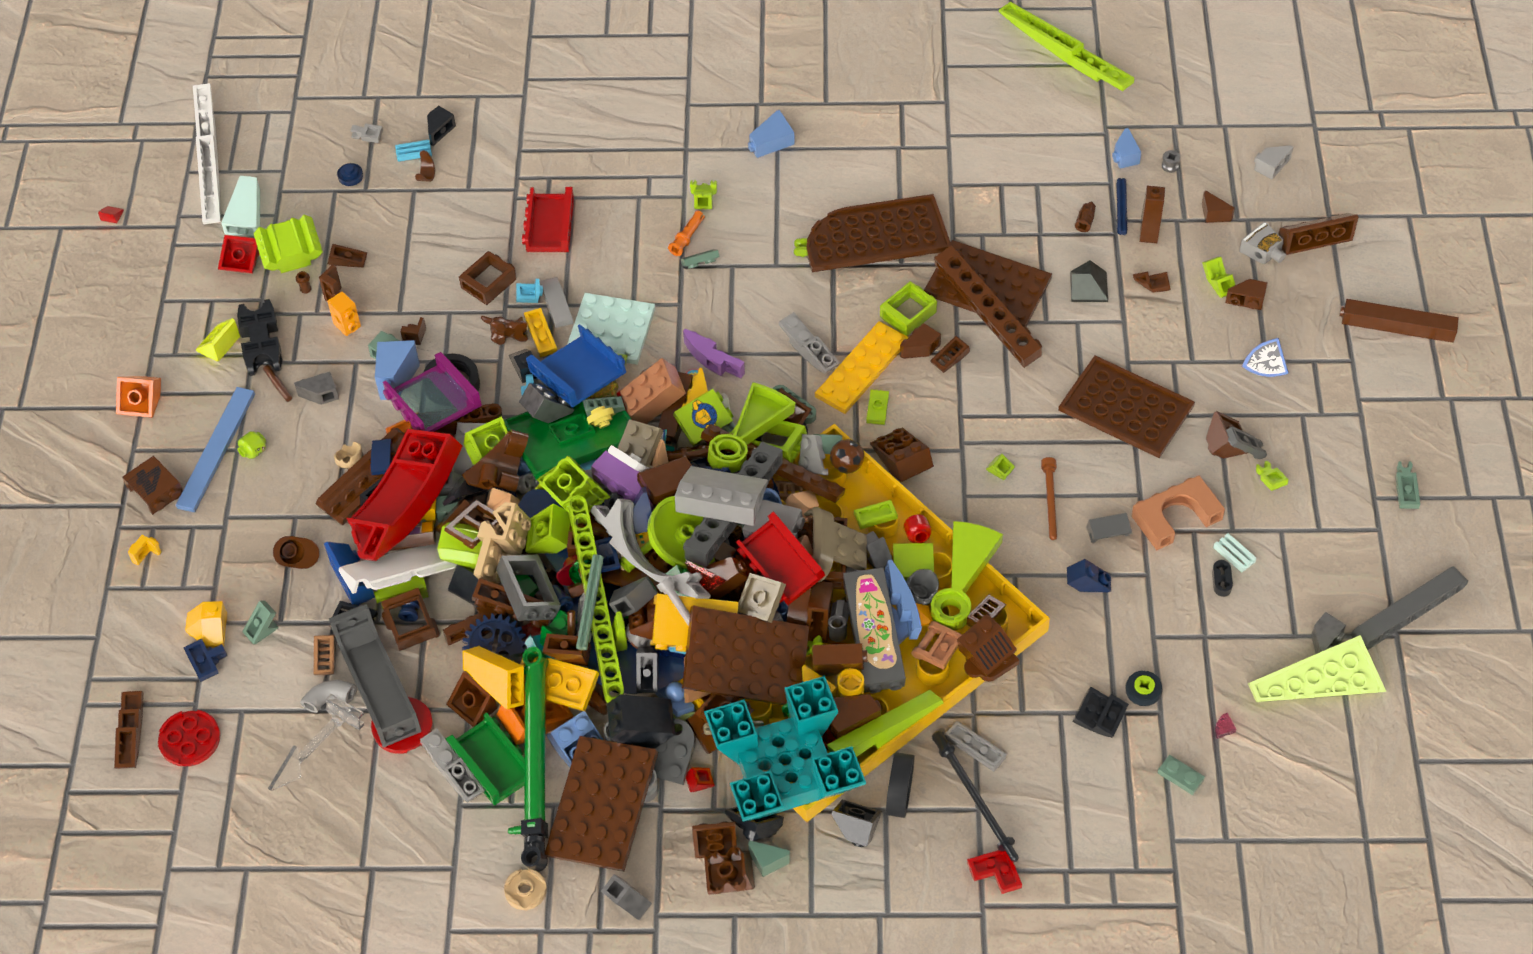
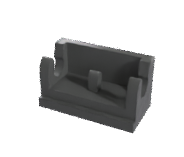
M1127 513L1090 519L1086 526L1091 543L1099 539L1120 535L1130 536L1129 534H1132Z

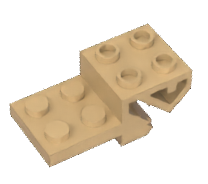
M505 502L492 512L499 522L495 527L486 520L481 523L477 537L483 543L473 573L478 579L481 578L499 584L501 580L496 569L501 556L522 554V550L526 545L527 533L531 528V519L516 503Z

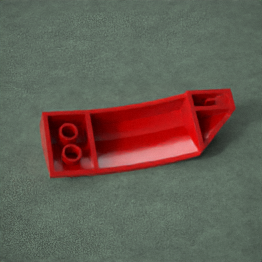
M407 429L390 466L373 493L351 518H347L352 528L351 533L354 543L358 547L359 558L377 561L406 538L428 512L445 485L463 447L451 434Z

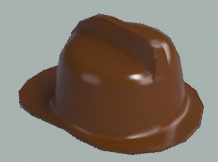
M284 536L275 543L273 557L279 565L307 569L318 561L319 548L310 539Z

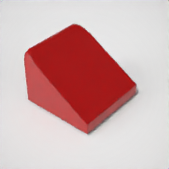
M106 206L98 214L101 221L117 224L124 209Z
M691 767L687 772L686 781L690 792H697L715 786L710 768Z

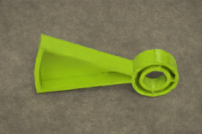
M752 382L734 434H721L710 441L708 462L711 467L716 469L726 467L732 473L741 470L743 463L747 459V445L792 415L796 402L772 388ZM723 449H730L734 451L735 454L724 455L720 451Z
M953 521L951 588L940 590L932 598L930 612L933 621L954 631L962 629L966 625L967 617L971 613V601L965 593L1002 544V533L977 524ZM952 605L957 607L960 612L957 615L948 616L942 612V608Z

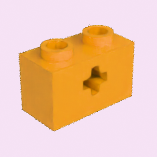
M340 292L327 301L333 324L343 334L348 336L361 327L356 305L345 293Z

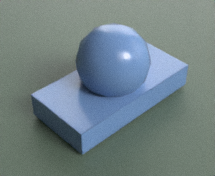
M672 682L666 687L658 689L657 693H655L659 698L671 699L673 714L676 717L694 711L695 705L692 702L685 703L684 689H682V684L679 682Z

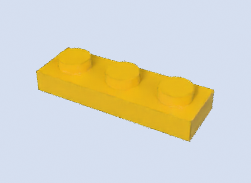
M538 308L524 312L525 321L528 324L540 358L555 353L557 347L542 309Z

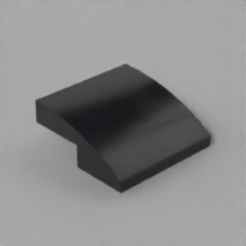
M1090 687L1072 722L1097 734L1113 738L1129 704L1113 694L1108 697Z

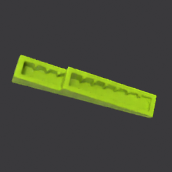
M928 690L827 744L829 752L852 746L857 757L873 745L879 749L943 704V700L934 692Z

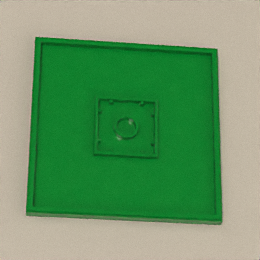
M605 386L585 400L616 396L609 386ZM582 401L572 407L574 409L573 413L551 423L533 418L528 411L503 421L508 432L515 430L528 434V441L522 458L537 481L539 477L557 466L558 462L567 456L572 457L580 465L599 458L605 451L608 452L611 445L618 449L629 419L632 420L625 410L615 413L612 416L610 425L600 429L599 426L595 427L588 424L587 414Z

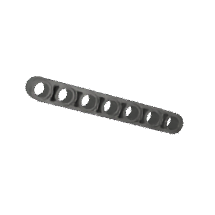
M1452 566L1356 627L1350 636L1355 638L1361 635L1367 650H1369L1461 591L1468 584V580Z

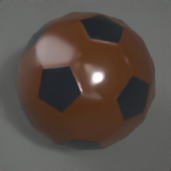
M840 440L832 447L830 452L831 463L836 470L842 473H853L864 462V450L854 440Z

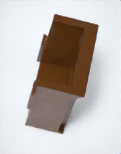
M419 588L381 602L384 609L382 618L387 630H392L399 651L440 636L434 618H430ZM418 599L427 625L399 635L389 610Z

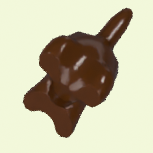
M481 316V320L490 325L492 342L502 345L505 343L506 338H513L520 342L528 340V336L524 334L528 330V324L526 321H523L522 316L518 320H510L501 316L494 318Z

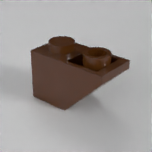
M1254 279L1241 282L1228 289L1225 303L1262 310L1268 282Z
M923 323L919 328L914 329L908 339L902 341L900 357L903 359L929 357L941 345V333Z

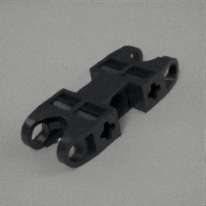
M270 299L264 300L262 307L256 311L249 310L245 304H239L237 312L239 330L242 338L250 337V342L241 343L242 355L249 376H255V372L263 364L271 365L275 372L281 371L283 359L278 336L270 338L269 334L278 331L277 318Z

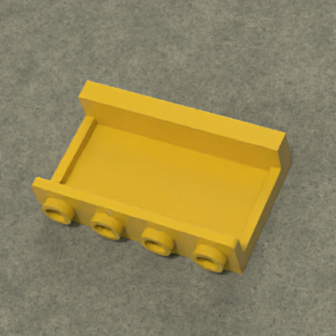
M656 594L653 603L655 604L653 636L650 645H655V649L668 650V647H675L676 651L686 652L689 626L668 595ZM678 596L689 613L692 606L738 614V602Z

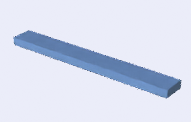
M236 387L176 504L177 509L196 512L255 396L253 390Z

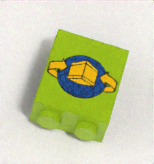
M714 389L676 410L673 414L693 447L703 440L700 438L701 433L710 424L723 428L733 422L732 418L734 416L728 407H724L722 404L724 400L718 391L715 392Z

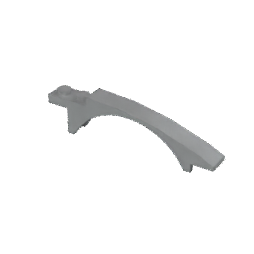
M617 499L611 510L607 506L593 505L590 512L594 515L595 520L607 529L606 532L612 536L609 543L632 565L659 583L671 577L674 582V590L697 599L710 598L711 595L699 584L703 577L699 572L694 574L685 572L670 576L659 571L649 563L641 552L635 537L633 526L634 503L631 500Z

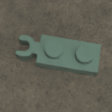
M1399 461L1397 465L1398 472L1395 476L1399 508L1419 509L1420 497L1416 473H1411L1413 464L1409 461L1407 468L1401 465V461Z

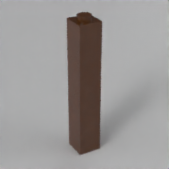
M1346 299L1345 306L1341 305L1339 313L1344 325L1454 343L1459 317L1353 299Z

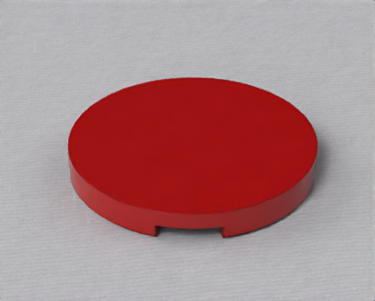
M408 697L422 732L384 748L373 721H371L372 735L382 749L395 754H404L420 745L422 746L420 739L433 730L431 712L423 702Z
M180 711L163 723L158 737L159 750L168 762L177 766H194L207 760L216 751L220 742V730L216 720L205 711Z

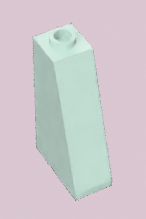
M239 177L221 222L225 235L255 238L253 233L260 227V187L257 177Z

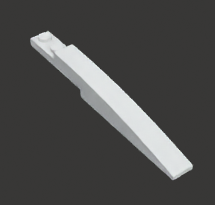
M210 83L193 86L203 225L221 222L217 139Z

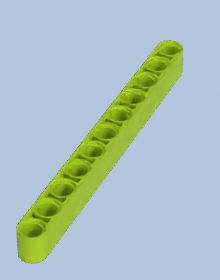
M576 495L569 501V517L584 594L586 595L591 564H585L584 561H592V557L594 554H597L587 501L583 496ZM579 505L582 509L576 510L573 507ZM580 523H583V524H585L586 526L583 527V528H580V527H578L577 525L580 524ZM585 541L588 542L589 545L582 546L580 543ZM600 575L597 597L601 600L595 603L591 630L606 702L609 703L616 698L609 693L617 691L619 695H624V687L602 576ZM597 615H601L604 617V619L596 620L594 617ZM600 634H606L608 638L600 639L598 636ZM610 653L612 656L610 658H604L602 654ZM607 672H614L616 675L608 677L605 674Z

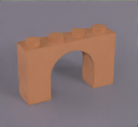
M1198 475L1194 478L1186 479L1177 486L1173 485L1162 493H1156L1149 499L1138 501L1133 505L1131 517L1154 548L1159 550L1172 544L1175 537V531L1162 514V511L1167 507L1183 505L1192 509L1205 527L1223 520L1225 508Z

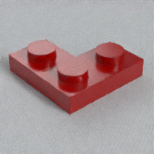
M997 850L967 859V865L974 881L995 876L1001 894L1022 888V882L1015 865L1006 851Z

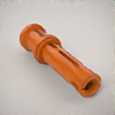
M695 211L682 232L677 233L674 242L669 244L668 249L673 255L681 256L684 247L689 245L691 236L705 218L701 211Z

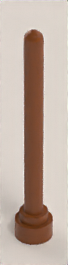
M1046 457L1041 460V469L1046 474L1049 538L1056 540L1057 526L1053 473L1057 468L1055 458Z

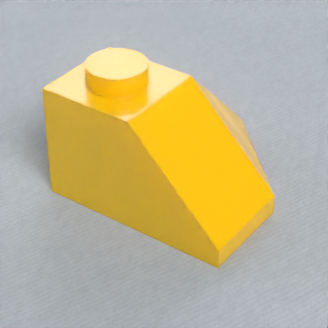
M223 601L202 602L187 613L186 633L197 641L202 639L206 648H215L221 644L224 647L227 611Z

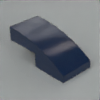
M391 439L372 441L371 475L385 474L392 462Z

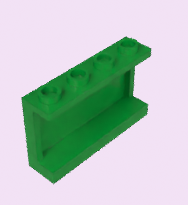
M486 712L483 714L484 720L458 738L450 735L446 738V741L456 755L463 760L483 787V793L495 806L524 786L525 758L522 756L521 748L518 745L514 746L512 744V739L507 731H502L499 728L500 724L494 716L491 718Z

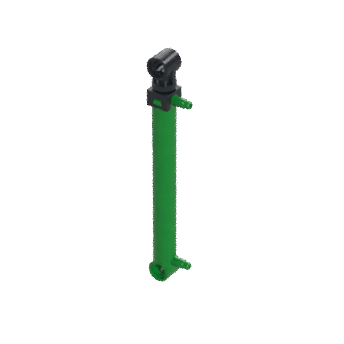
M529 647L522 656L525 663L524 820H521V826L508 828V833L521 834L525 837L521 861L529 869L540 872L546 868L548 858L545 855V838H548V823L545 822L546 668L549 661L539 648ZM538 855L537 860L531 863L532 858Z

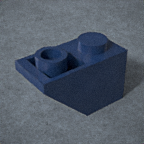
M1083 559L1067 567V584L1079 592L1108 593L1111 592V574L1090 561Z

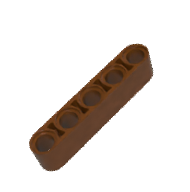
M496 403L482 405L434 432L455 435L458 423H488L499 417L503 418L502 408ZM446 410L417 416L423 421L424 427L427 429L453 415L457 410Z

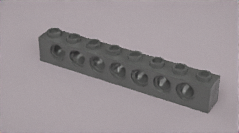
M761 442L757 448H754L749 460L743 463L740 472L736 474L767 479L769 482L783 463V450ZM704 517L702 523L694 529L691 538L687 539L684 543L685 559L707 567L721 544L728 539L738 523Z

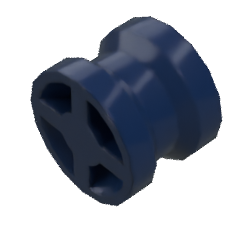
M417 600L400 606L401 610L398 613V617L401 620L413 622L418 619L419 614L417 610H419L420 605Z

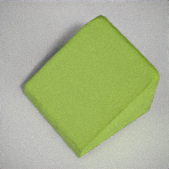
M1000 454L993 459L986 470L1005 480L1015 466L1003 454Z

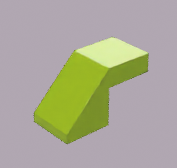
M1218 256L1202 262L1206 278L1220 298L1227 296L1228 289L1235 286L1233 274H1226L1222 258Z

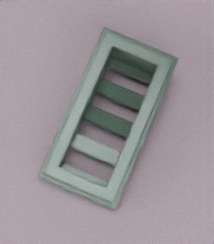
M621 396L583 400L587 417L592 415V410L601 406H605V408L612 407L614 413L625 410Z

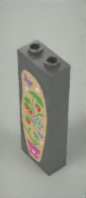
M884 568L843 573V585L854 642L862 643L863 650H867L868 662L864 663V670H860L864 676V693H878L885 689L898 690L905 687L906 677Z

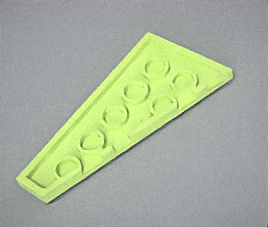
M1361 635L1248 683L1256 702L1386 692Z

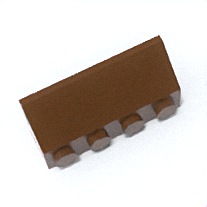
M1345 213L1281 227L1278 235L1283 239L1282 250L1286 255L1353 241L1359 216L1358 214Z

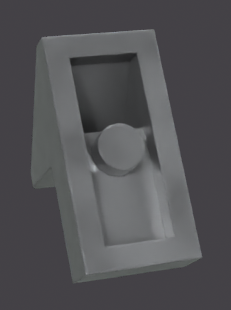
M874 531L866 534L867 560L874 569L885 568L888 560L893 561L884 537L878 538Z

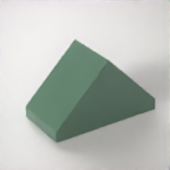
M749 840V852L763 877L790 863L789 850Z

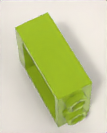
M911 281L880 305V317L906 336L937 312V300ZM909 298L924 308L910 320L896 310Z

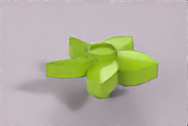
M820 635L815 637L813 641L807 642L809 648L806 655L811 653L813 656L812 645H824Z

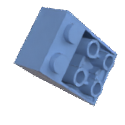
M582 711L546 735L556 752L569 768L571 767L579 736L603 740L585 711Z

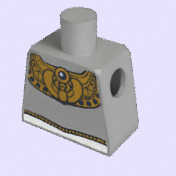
M1263 222L1241 241L1240 252L1262 264H1266L1272 258L1281 263L1286 257V254L1281 251L1283 239L1266 222Z

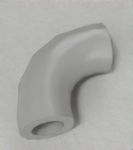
M324 681L314 686L302 698L300 703L308 711L317 713L326 702L331 700H339L345 703L351 702L357 688L355 684L346 681Z

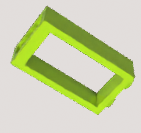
M782 421L767 432L789 437L783 447L773 444L769 445L782 449L783 458L793 463L800 453L802 434H807L804 425ZM736 426L734 427V429H733L730 433H733V434H734V431H735V429H736ZM756 440L752 441V443L756 446H759L761 443L760 441Z

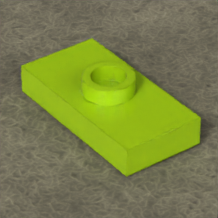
M870 390L866 423L885 425L889 391Z
M891 500L854 510V516L860 529L898 519Z

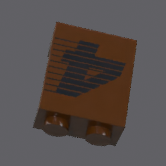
M154 455L122 477L126 488L130 492L135 491L147 504L152 515L178 499L183 492L180 482Z

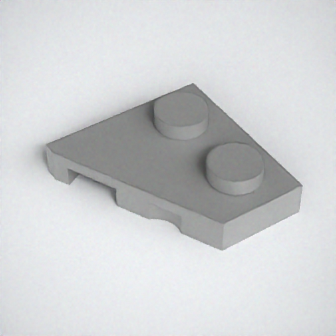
M802 434L799 466L814 474L828 475V469H824L822 459H825V454L822 449L821 436Z

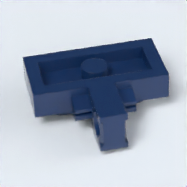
M200 639L183 647L200 682L219 674L215 665L219 663V660L227 656L222 644L213 649L212 647L206 648L203 640Z

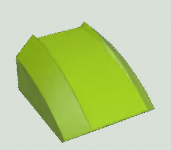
M502 417L465 433L463 445L473 465L491 451L507 434L508 431Z
M447 522L441 529L437 548L439 558L450 563L475 569L483 542L480 541L476 547L470 549L463 542L444 531L445 527L449 524ZM459 523L455 527L456 530L472 539H475L479 530L467 524Z

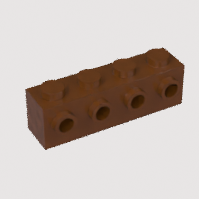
M479 578L472 596V601H475L474 604L482 608H486V606L494 608L493 611L498 614L504 615L508 613L513 615V619L517 620L504 587ZM523 594L526 602H544ZM550 620L527 621L532 622V626L541 629L543 625L548 626Z

